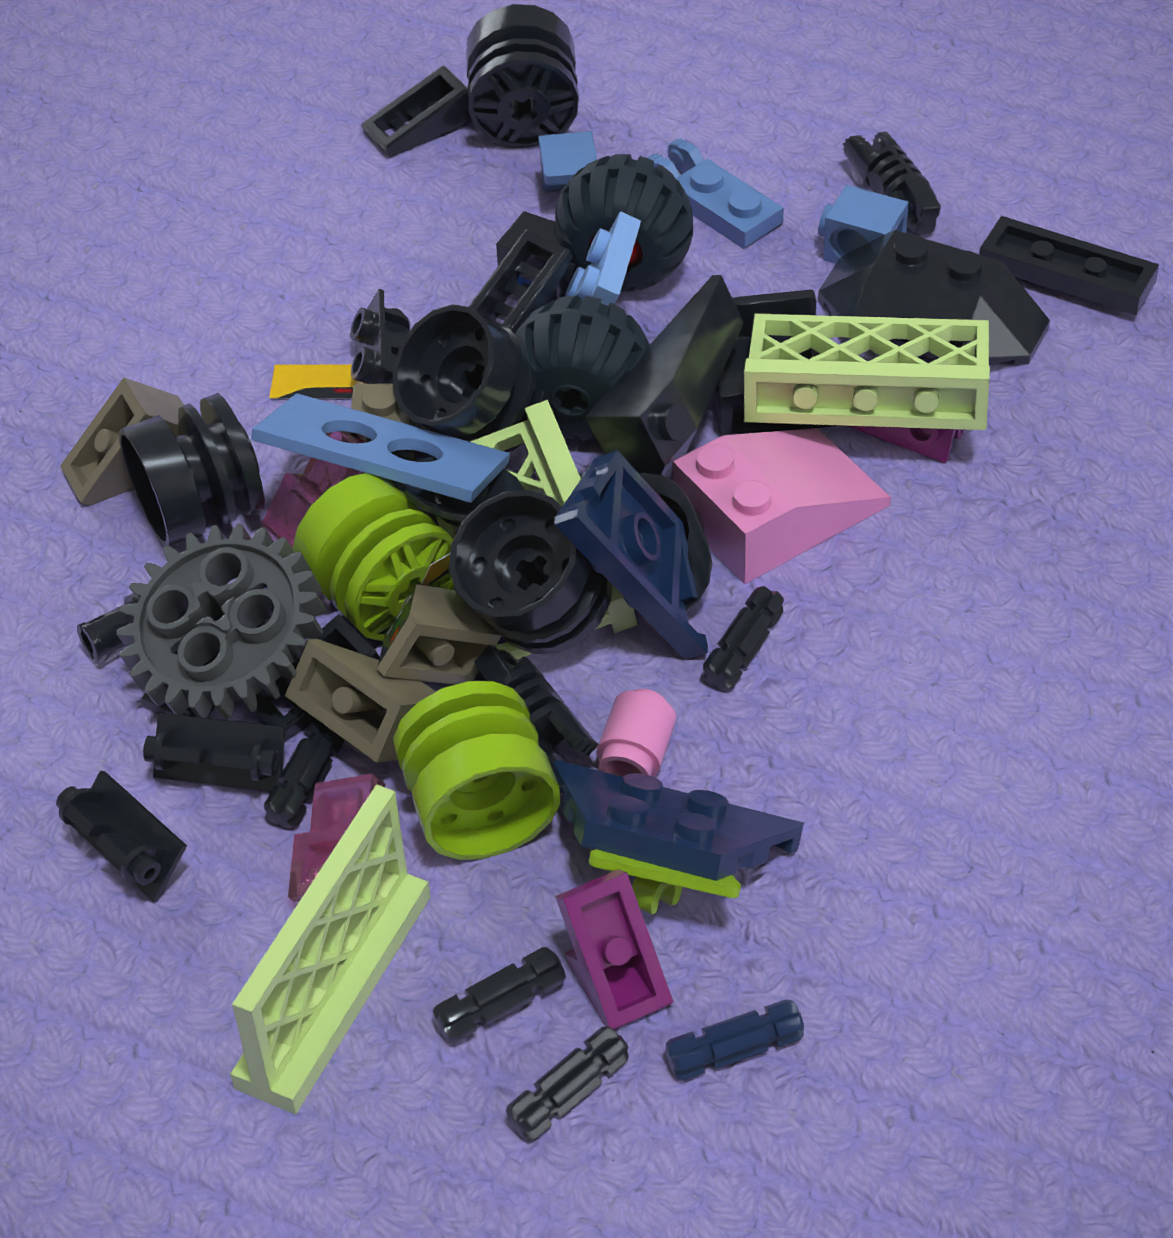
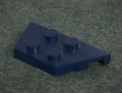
M618 450L595 458L555 516L554 525L588 559L592 568L597 573H602L623 595L626 603L631 608L636 609L685 660L707 654L708 644L706 635L698 633L689 624L685 607L686 601L696 599L698 595L694 575L689 565V550L683 522Z
M555 760L552 770L559 785V791L564 793L561 810L567 821L575 825L573 832L583 847L597 849L715 881L736 874L737 869L752 868L767 862L770 846H776L789 853L798 851L804 822L729 804L726 797L713 791L693 790L686 793L663 787V783L660 780L645 774L631 773L623 777Z

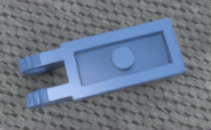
M682 138L676 139L667 146L668 150L666 151L668 152L667 157L669 159L663 158L658 153L648 157V159L654 160L655 167L663 165L679 180L690 199L693 216L741 248L747 247L783 223L784 208L711 160H704L698 148L692 143H687Z

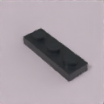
M1005 216L999 218L979 250V255L1002 261L1016 278L1133 315L1138 314L1156 283L1159 264Z

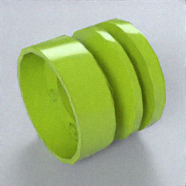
M363 473L350 476L330 487L310 506L297 527L292 549L295 553L300 551L321 586L320 592L328 600H331L332 604L366 638L384 641L385 634L398 615L404 600L410 595L416 584L421 585L429 566L451 552L453 539L428 514L421 512L414 503L409 501L404 492L390 479ZM448 573L428 586L452 590L454 584L451 574Z
M467 681L445 687L417 702L400 720L393 737L395 756L399 767L403 770L406 786L412 792L414 809L426 842L438 854L457 860L486 859L507 853L534 839L552 821L560 805L559 785L546 753L538 745V733L535 726L530 722L527 706L513 688L494 681Z

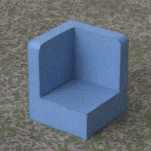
M592 131L539 136L543 192L563 190L579 169L597 160Z

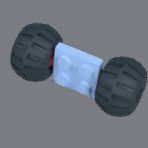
M631 154L605 156L588 163L585 167L579 169L563 188L555 210L556 237L560 246L571 251L573 257L570 262L578 268L570 281L565 297L553 300L533 311L516 332L521 338L520 347L526 365L531 367L536 377L534 393L543 389L546 390L551 401L550 407L565 438L575 439L578 435L583 440L597 439L585 416L619 378L639 362L646 348L650 345L636 320L631 315H626L624 309L614 304L620 292H633L635 289L643 290L669 277L685 258L693 238L692 207L690 206V199L679 180L663 165L655 167L654 160L642 156L635 160L632 159Z

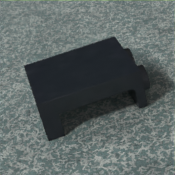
M800 290L732 297L744 324L712 394L720 436L837 426L745 422L744 369L746 358L749 359L755 314L816 315V296L813 290ZM768 335L780 343L792 338V336ZM810 348L799 354L806 359H811L820 353Z

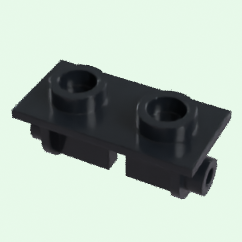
M378 289L367 309L361 307L357 311L352 322L350 338L356 341V354L351 366V379L356 380V384H393V366L400 345L410 332V321L401 310L384 307V290Z
M158 713L156 736L148 735L146 737L143 747V758L145 762L154 763L153 778L272 791L276 785H281L277 780L283 771L286 726Z
M100 770L91 788L77 789L74 786H70L64 789L56 800V806L59 808V818L65 824L71 825L113 864L127 882L133 883L152 902H157L187 845L106 771Z

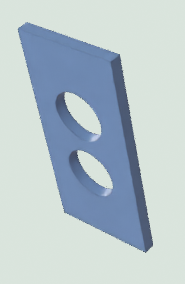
M297 393L252 428L251 440L470 503L508 465L510 455L508 452ZM336 431L353 432L366 436L372 441L367 443H347L332 439L325 434ZM396 450H416L428 453L438 460L414 462L399 458L391 452Z

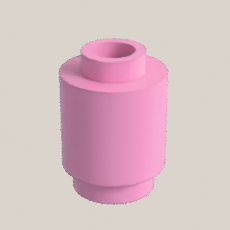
M636 689L622 692L615 698L596 751L599 759V771L623 777L631 773L645 774L652 777L658 774L676 723V713L662 695L649 689Z

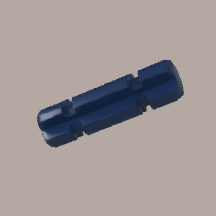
M785 999L765 1006L766 1014L759 1016L758 1012L753 1010L701 1028L702 1036L695 1037L693 1032H689L669 1039L666 1042V1057L671 1071L677 1079L685 1080L706 1073L704 1065L711 1063L712 1067L717 1069L769 1051L767 1044L774 1041L776 1047H780L800 1040L804 1036V1023L798 1007L793 1000Z

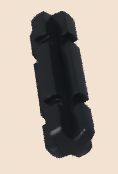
M760 586L753 590L745 602L747 607H743L738 612L717 643L720 648L712 650L703 664V670L705 671L703 679L709 686L715 685L722 691L730 690L735 686L743 674L740 669H744L749 665L769 635L770 631L767 628L775 626L784 612L782 606L784 598L778 591H771L765 586Z
M314 717L304 733L308 738L299 741L277 780L282 786L276 785L264 803V810L267 812L266 819L274 825L280 824L287 829L295 827L300 822L307 809L303 803H308L312 800L333 762L329 756H335L345 740Z
M542 947L523 957V966L517 968L512 963L466 988V997L461 1000L455 994L437 1004L433 1009V1016L441 1034L451 1043H456L476 1032V1024L482 1021L487 1026L534 1000L533 992L539 989L543 995L561 985L566 979V974L556 953L552 952L548 947Z
M609 1026L599 1028L584 1041L587 1047L584 1051L580 1048H575L533 1083L537 1089L535 1092L532 1093L529 1090H525L509 1103L506 1108L507 1121L513 1130L527 1141L534 1140L552 1125L549 1120L552 1115L556 1118H561L602 1083L599 1077L602 1073L610 1076L627 1062L629 1058L627 1050L629 1047L623 1037L618 1035Z

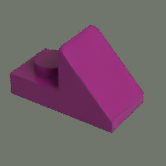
M617 869L555 896L574 947L565 952V957L605 1026H609L614 1030L674 1003L627 872Z

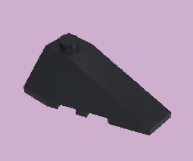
M712 275L646 348L639 362L630 371H626L585 416L604 454L618 450L639 474H659L670 480L673 479V461L686 454L744 324L722 275Z

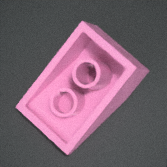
M818 428L723 435L673 461V482L680 486L700 513L704 534L710 550L744 584L890 506L891 497Z

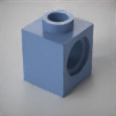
M846 185L834 205L827 204L820 218L818 233L824 237L823 260L836 264L840 257L894 230L906 233L908 201Z

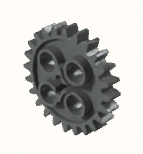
M237 524L230 537L225 539L217 525L210 529L208 542L200 544L198 539L192 533L186 535L187 550L178 553L174 548L167 545L163 549L168 562L163 567L152 563L144 565L152 579L148 584H130L129 589L137 598L138 603L120 607L119 611L129 625L118 629L117 636L126 646L119 654L131 670L129 675L157 706L166 703L172 712L178 715H182L189 707L196 717L207 718L212 706L215 705L224 719L227 720L231 719L234 703L241 700L251 712L256 711V694L262 690L275 699L280 697L275 681L281 676L289 680L295 678L297 672L292 663L295 658H301L307 644L305 639L323 636V630L315 617L325 612V606L317 595L321 590V586L312 573L310 566L300 551L296 553L293 551L286 538L281 537L274 542L266 528L263 527L251 538L244 526ZM270 619L266 624L256 628L260 623ZM217 657L212 663L204 666L210 659Z

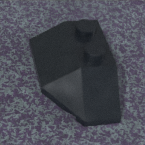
M897 230L840 257L818 291V300L823 306L829 308L833 316L989 320V365H996L1007 361H1012L1014 364H1029L1050 325V319L1002 261ZM908 339L889 340L897 346L909 342ZM952 340L949 341L950 344L956 346L957 348H960L972 342ZM930 352L920 355L933 360L939 358Z

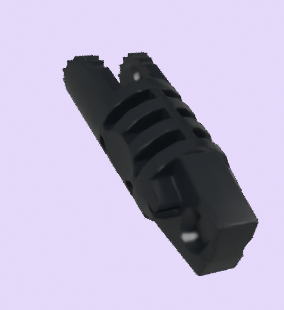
M878 132L877 135H874L873 145L866 141L862 135L850 136L848 139H845L846 141L843 143L845 156L867 185L871 187L872 191L908 201L907 227L915 235L934 232L941 205L926 177L921 174V171L907 157L906 153L888 132Z
M491 644L476 658L474 663L486 681H494L513 688L524 700L530 714V722L535 726L538 733V745L546 753L552 769L555 760L566 762L554 747L563 739H566V742L573 749L583 753L585 756H589L598 747L597 742L569 707L564 704L562 698L550 683L546 681L545 677L529 658L523 656L518 662L510 652L499 650Z

